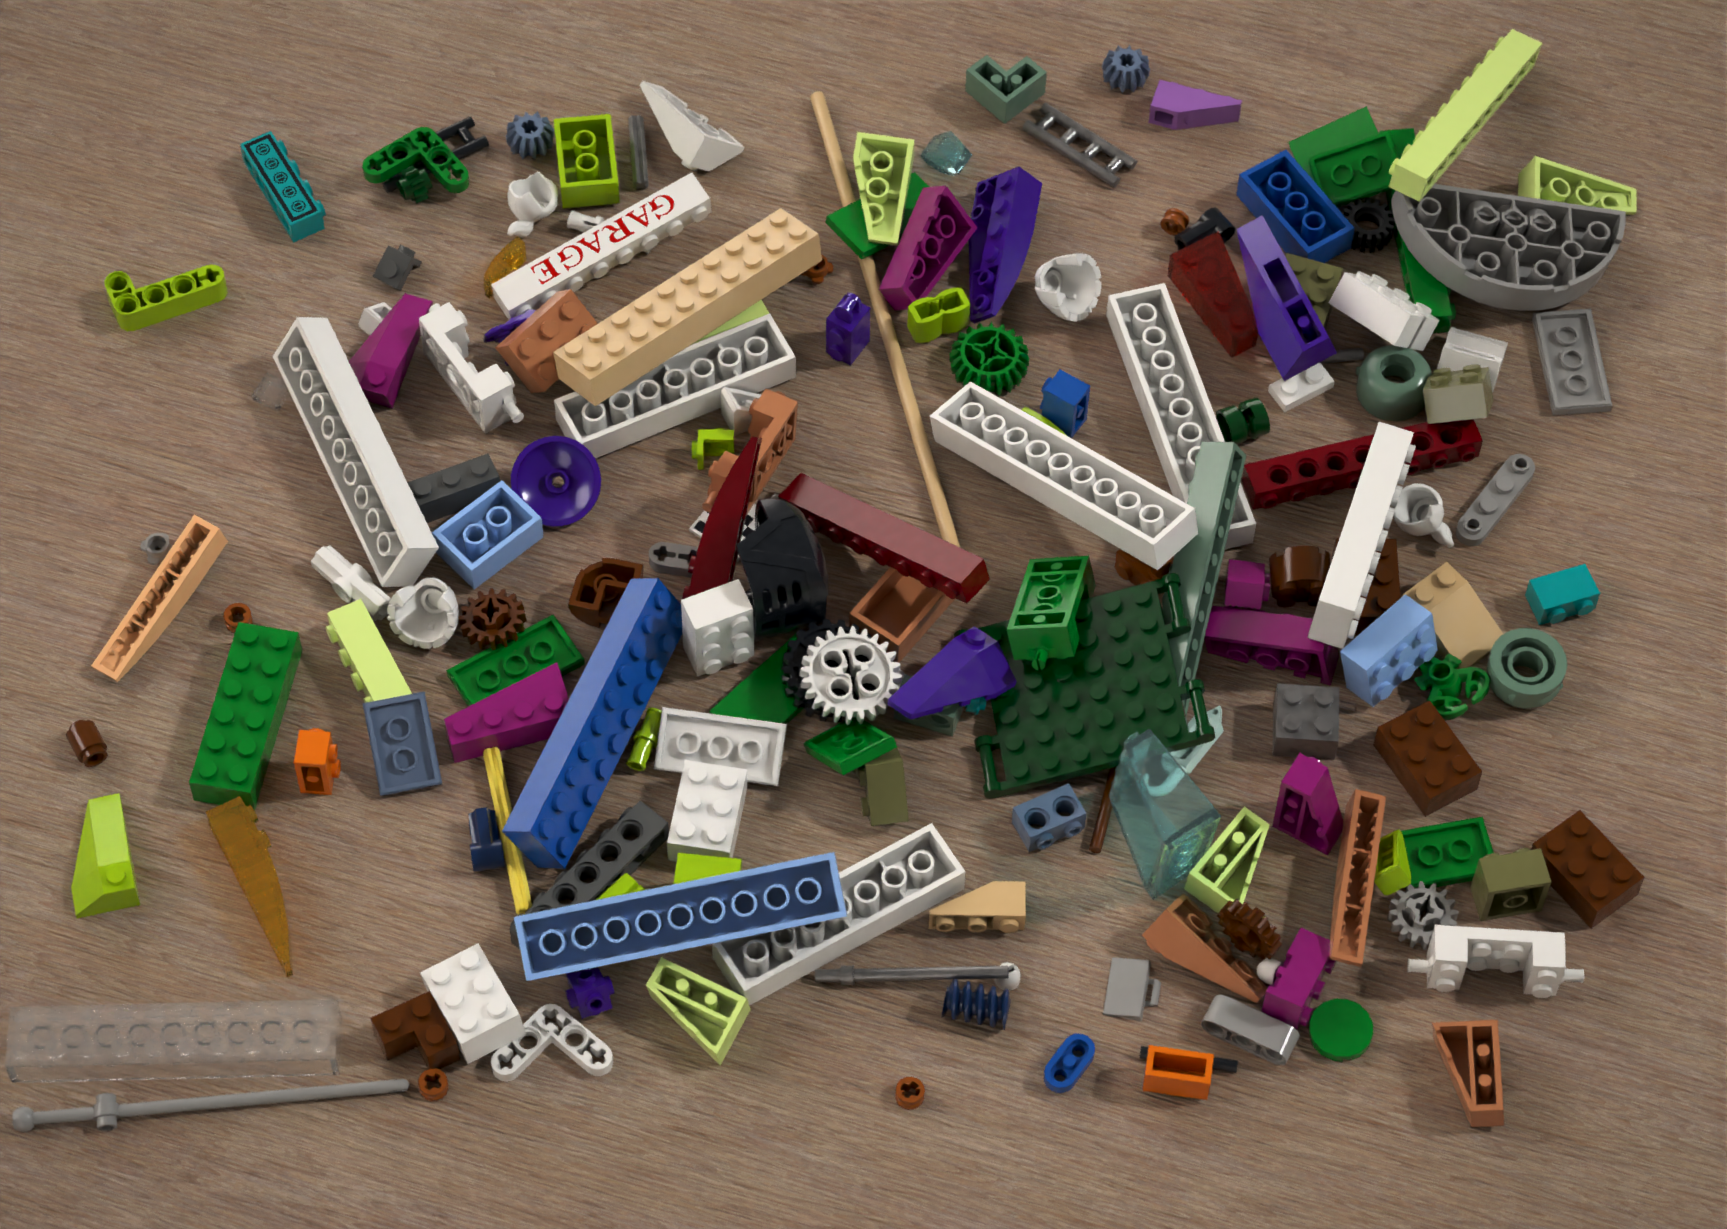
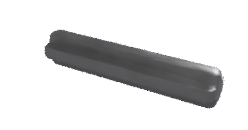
M632 115L628 118L633 186L636 189H646L649 183L644 119L641 115Z

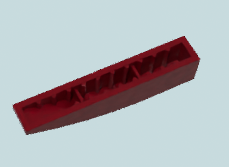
M752 436L718 492L707 518L696 556H691L688 573L692 574L690 586H685L682 599L733 581L738 558L736 545L741 542L762 442L761 437Z

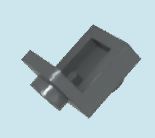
M401 244L398 249L388 245L373 277L401 291L413 265L419 267L422 261L414 258L415 251Z

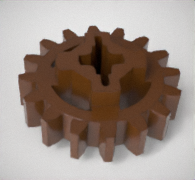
M490 588L488 595H484L479 591L478 599L475 600L469 597L467 599L469 607H461L462 616H459L458 619L463 637H468L470 645L478 642L479 648L482 650L487 644L491 646L492 650H496L499 643L504 647H508L507 640L517 641V632H524L525 630L523 623L527 622L523 603L522 601H517L516 594L514 593L507 597L506 589H502L499 594H495L494 589Z
M1237 899L1233 902L1229 900L1217 914V917L1220 919L1218 924L1225 928L1223 933L1231 938L1234 947L1241 952L1249 951L1253 958L1258 955L1261 960L1266 958L1270 960L1282 946V943L1279 941L1281 935L1274 932L1277 929L1276 926L1268 922L1269 918L1265 916L1263 911L1257 907L1251 909L1247 902L1241 904Z

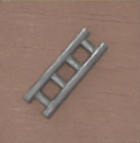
M1046 102L1040 108V112L1045 115L1037 125L1027 120L1023 125L1022 129L1114 188L1120 181V178L1114 174L1123 165L1132 170L1137 164L1136 159ZM1055 122L1068 129L1060 139L1047 132ZM1077 136L1091 144L1082 154L1069 146ZM1100 151L1113 158L1105 168L1092 161Z

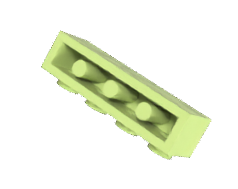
M362 599L327 613L329 625L325 627L330 641L332 643L337 642L341 649L338 650L340 659L344 667H351L353 671L351 679L357 691L363 690L366 695L363 698L364 703L412 694Z

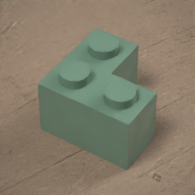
M985 55L966 70L965 91L1006 124L1045 94L1047 72L1028 56L1006 71L988 55Z

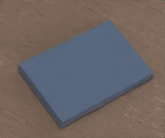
M425 692L362 703L380 796L441 785L442 779Z

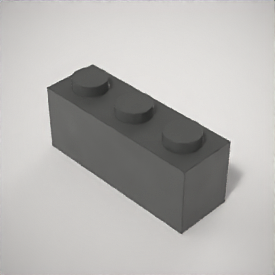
M487 453L407 483L426 522L429 523L461 511L500 482V477Z

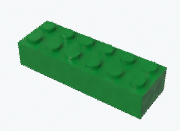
M238 622L189 781L195 801L255 811L302 654L299 632Z

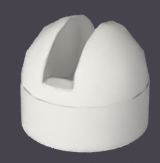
M1267 958L1262 960L1257 967V975L1260 980L1273 986L1277 977L1275 976L1279 966L1283 965V962L1272 958L1270 960Z
M1002 963L1000 966H1008L1009 971H1011L1009 978L995 979V983L1002 990L1005 988L1009 991L1014 990L1020 983V970L1013 963Z

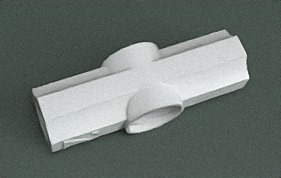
M330 545L321 547L315 553L314 558L311 560L312 567L332 584L334 591L343 601L350 603L362 599L373 621L382 620L388 615L387 609L391 598L373 583L372 578L361 565L357 563L352 565Z

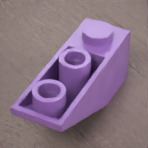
M1159 80L1150 106L1149 123L1179 130L1238 122L1242 101L1230 96H1222L1206 92L1202 89L1179 85L1175 82Z

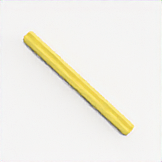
M497 747L486 748L483 751V757L500 838L502 840L517 915L525 914L532 907V901L522 853L502 832L512 812V806L501 754Z

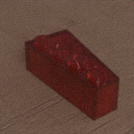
M1219 231L1171 254L1167 276L1230 357L1233 358L1255 347L1258 337L1255 314Z

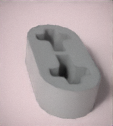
M669 542L655 543L649 550V564L654 571L659 573L692 577V574L688 573V562H690L692 555L696 556L698 547ZM661 554H667L664 561L658 560Z

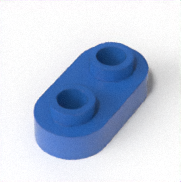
M1084 1034L1070 1035L1047 1063L1044 1070V1082L1051 1091L1064 1093L1071 1090L1092 1063L1095 1045L1090 1037ZM1081 1051L1084 1055L1076 1057L1073 1055V1052ZM1056 1075H1063L1066 1079L1064 1081H1057L1054 1077Z

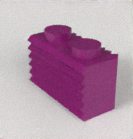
M1229 559L1224 604L1226 606L1231 604L1232 607L1237 605L1239 608L1243 606L1245 609L1250 607L1251 610L1253 608L1261 609L1262 601H1268L1270 591V573H1265V564Z

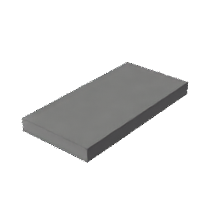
M1591 309L1533 313L1532 322L1552 416L1611 411L1612 402Z

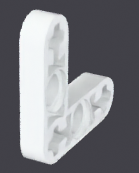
M546 1004L539 1008L523 1024L526 1035L500 1047L491 1058L493 1075L500 1081L506 1082L518 1077L551 1043L593 1076L606 1075L613 1067L611 1049L556 1004ZM546 1016L548 1018L556 1016L557 1024L562 1028L560 1034L558 1027L554 1023L545 1024ZM577 1033L582 1035L584 1040L579 1046L573 1047L565 1042L567 1036ZM525 1036H533L538 1040L537 1045L532 1049L522 1048L519 1042ZM589 1045L590 1051L594 1056L599 1058L604 1055L603 1064L601 1062L593 1064L592 1055L587 1052ZM512 1049H514L515 1052L517 1053V1055H516L515 1057H514V1055H513V1050H512ZM512 1059V1068L504 1067L501 1070L500 1062L507 1063Z

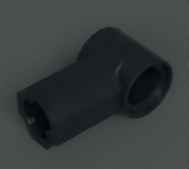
M1212 207L1200 216L1197 223L1175 235L1174 242L1181 255L1190 258L1212 244L1220 246L1226 243L1234 235L1236 229L1218 208Z

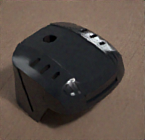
M774 498L758 500L755 509V530L736 545L750 589L745 591L753 607L754 642L761 641L763 638L775 637L779 633H790L793 629H808V624L815 622L817 626L822 625L823 620L826 619L827 595H829L825 557L814 530L804 514L794 505L784 500Z

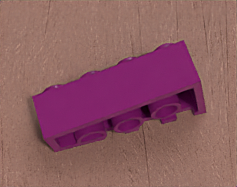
M1212 606L1204 637L1208 653L1247 663L1249 659H1253L1262 665L1263 668L1274 671L1277 666L1294 670L1293 676L1304 679L1306 674L1321 678L1320 683L1330 686L1339 659L1338 647L1307 638L1313 618L1297 617L1288 613L1283 615L1267 613L1263 610L1237 609L1232 606Z
M556 662L445 718L446 736L454 763L481 757L486 748L497 747L500 751L549 739L569 701L558 663Z

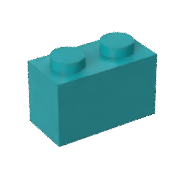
M1586 564L1531 579L1525 593V597L1539 625L1549 622L1551 624L1559 623L1566 617L1576 614L1586 615L1596 608L1600 592Z

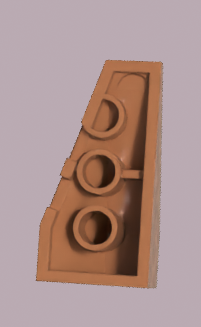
M1184 893L1142 934L1146 939L1147 945L1154 952L1161 953L1165 958L1255 1003L1266 993V986L1242 959H1235L1233 957L1230 942L1225 937L1219 938L1210 929V926L1213 924L1211 919Z

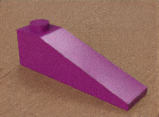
M405 293L349 360L350 366L368 402L393 408L421 336L419 318L429 313V308L433 305L432 301Z

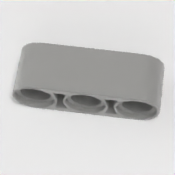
M1220 994L1215 995L1201 1022L1202 1028L1209 1034L1276 1065H1285L1300 1037L1298 1031L1292 1026Z

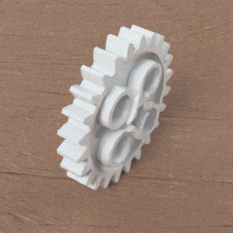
M854 626L851 627L849 634H845L843 628L839 627L837 636H834L828 630L825 636L826 641L816 637V647L808 646L807 654L809 656H803L801 663L805 667L800 669L799 676L804 677L800 686L801 688L808 689L805 699L815 698L812 706L813 709L821 706L824 708L822 717H826L831 712L834 714L835 723L843 716L847 725H850L852 717H856L859 724H863L864 715H867L873 721L876 717V710L881 714L886 712L887 707L885 704L900 688L897 684L900 683L902 675L896 673L900 669V663L892 662L895 659L896 652L886 653L889 643L884 642L880 645L877 643L879 634H875L870 639L867 637L866 628L859 635L856 634ZM843 651H846L849 656L850 674L846 673L848 664ZM864 655L869 661L860 662L855 656ZM825 661H836L839 666L831 668L825 664ZM851 676L855 677L854 690L859 698L858 700L853 698ZM871 683L876 687V690L868 691L863 688L862 684ZM840 688L845 691L846 695L837 696L832 692V689Z

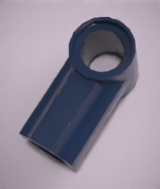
M487 807L475 809V811L468 814L472 839L470 850L473 871L479 872L505 868L502 840H499L495 810H490Z

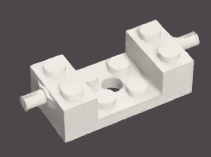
M450 302L441 307L439 304L432 305L429 308V313L419 318L423 352L485 434L511 419L513 423L520 422L524 418V414L515 405L517 403L513 394L515 384L511 375L507 371L503 372L497 364L478 373L471 362L467 363L464 358L469 356L467 344L470 342L465 329L468 323L464 314L460 310L456 311Z
M1435 925L1427 950V960L1410 958L1408 960V972L1427 973V988H1434L1440 992L1459 990L1466 967L1473 971L1484 969H1500L1505 973L1523 971V994H1531L1537 998L1556 996L1559 985L1564 983V981L1581 983L1584 981V969H1565V933Z

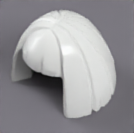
M1075 253L1053 258L1041 265L1035 274V291L1043 305L1058 317L1068 321L1077 322L1089 316L1088 313H1091L1092 308L1096 306L1098 302L1097 297L1101 293L1102 282L1098 280L1101 278L1099 267L1096 266V261L1090 255Z
M434 577L425 578L416 585L399 589L392 596L387 609V614H389L387 619L390 621L391 630L394 634H399L398 638L409 645L414 644V647L420 646L423 649H430L432 646L437 648L445 644L455 632L459 616L458 603L451 587L447 586L445 582Z

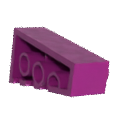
M946 185L922 189L879 287V291L894 310H907L908 306L914 301L927 297L977 229V226Z

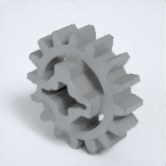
M1423 881L1419 882L1416 889L1410 884L1406 887L1405 892L1398 890L1395 899H1391L1390 911L1387 917L1388 921L1392 922L1390 930L1391 932L1400 931L1398 940L1401 942L1406 938L1409 939L1411 948L1416 943H1421L1422 949L1426 950L1435 925H1457L1456 920L1459 913L1458 910L1453 909L1455 900L1445 899L1447 890H1442L1440 893L1436 892V884L1434 883L1429 889L1425 888ZM1426 909V910H1427V911H1426V915H1425V917H1423V920L1420 922V921H1419L1420 916H1421V914H1423V911Z

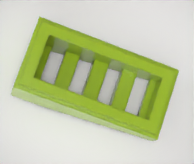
M1399 829L1380 838L1374 883L1386 896L1411 884V872L1403 833Z

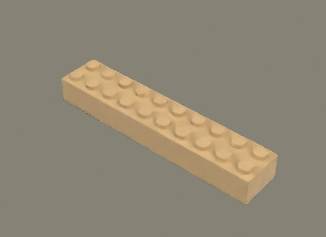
M782 208L778 209L554 351L558 379L594 406H597L821 262L819 234Z

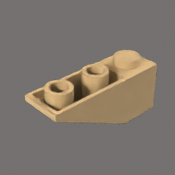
M993 881L929 910V929H936L941 932H949L954 929H968L971 932L1000 930L1005 933L1024 930L1026 919L1025 882Z

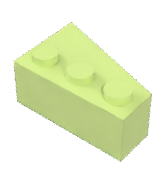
M1244 806L1190 871L1184 889L1217 913L1220 912L1229 900L1233 902L1237 899L1243 904L1270 824Z

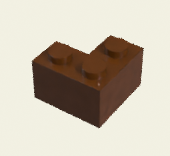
M430 991L371 1017L374 1036L387 1061L416 1047L428 1069H442L460 1060L458 1044Z

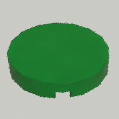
M1332 999L1323 1002L1314 1010L1308 1025L1310 1041L1313 1047L1322 1056L1333 1061L1359 1058L1368 1050L1373 1038V1022L1369 1013L1360 1004L1348 999Z

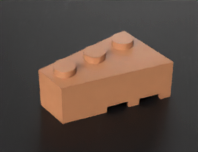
M1498 1020L1432 1023L1433 1039L1471 1127L1504 1126Z

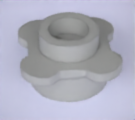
M165 533L151 534L140 545L141 550L148 555V563L156 565L160 560H163L172 548L169 543V536Z

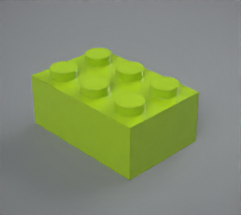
M611 114L553 119L562 209L619 204V182Z

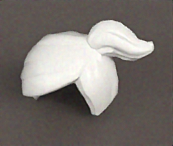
M536 172L526 179L515 180L509 184L507 194L508 205L513 214L518 218V221L511 223L507 234L510 237L516 235L524 238L533 231L534 222L548 217L555 210L558 201L557 187L540 172Z
M1414 483L1404 487L1397 506H1392L1395 509L1394 520L1400 529L1414 536L1431 534L1439 544H1444L1449 548L1453 547L1454 542L1451 530L1442 522L1444 508L1443 500L1439 493L1425 484Z

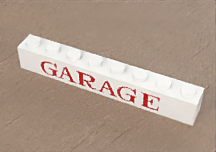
M691 172L491 284L494 299L508 320L524 314L529 309L537 310L557 291L571 289L575 292L591 279L604 276L609 269L616 265L629 262L634 255L641 251L654 248L659 241L666 237L679 234L684 227L691 223L704 220L712 212L710 197Z

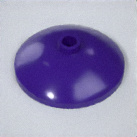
M548 436L532 442L519 454L511 472V489L542 518L543 525L554 527L566 526L585 517L596 504L601 490V472L595 457L583 444L564 436ZM556 477H562L564 480V484L560 488H556L553 484Z

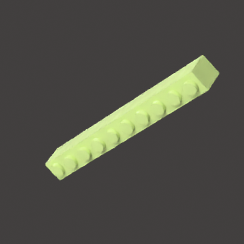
M1514 29L1505 38L1501 36L1495 45L1494 51L1490 49L1487 52L1483 63H1478L1474 68L1472 76H1466L1460 90H1454L1448 104H1442L1437 117L1432 116L1425 131L1420 130L1417 133L1413 145L1408 144L1401 158H1396L1389 169V174L1392 177L1388 187L1420 202L1535 66L1542 43Z

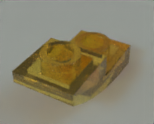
M518 236L496 255L486 270L483 280L485 295L488 298L493 296L491 284L511 274L512 270H517L527 261L525 243Z

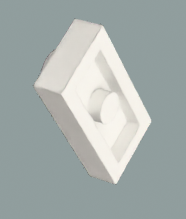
M1318 363L1286 381L1281 378L1269 384L1268 392L1280 408L1286 412L1332 389L1335 381L1322 364Z

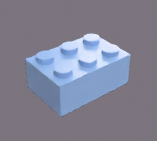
M501 480L432 532L439 547L436 553L475 590L543 538L542 518Z
M1405 594L1340 651L1347 689L1374 707L1381 700L1388 698L1393 689L1402 681L1408 680L1419 666L1431 660L1436 651H1438L1432 613Z

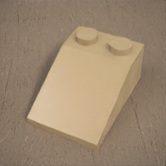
M1448 562L1402 594V597L1406 594L1432 613L1438 648L1437 652L1443 658L1447 654H1452L1460 659L1462 663L1456 669L1474 666L1491 652L1495 641L1503 635L1469 582Z

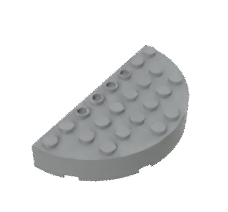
M1434 184L1420 202L1398 191H1395L1391 199L1394 220L1401 238L1415 259L1432 276L1467 298L1508 310L1533 311L1550 309L1574 301L1587 293L1597 284L1608 268L1623 238L1626 223V211Z

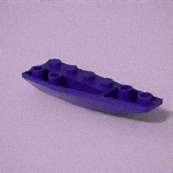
M1016 167L980 181L976 187L971 220L977 226V229L969 239L970 321L974 324L996 316L1008 298L1028 253L1034 232L1042 183L1021 167Z
M1263 215L1236 229L1258 333L1283 380L1286 381L1336 354L1337 352Z

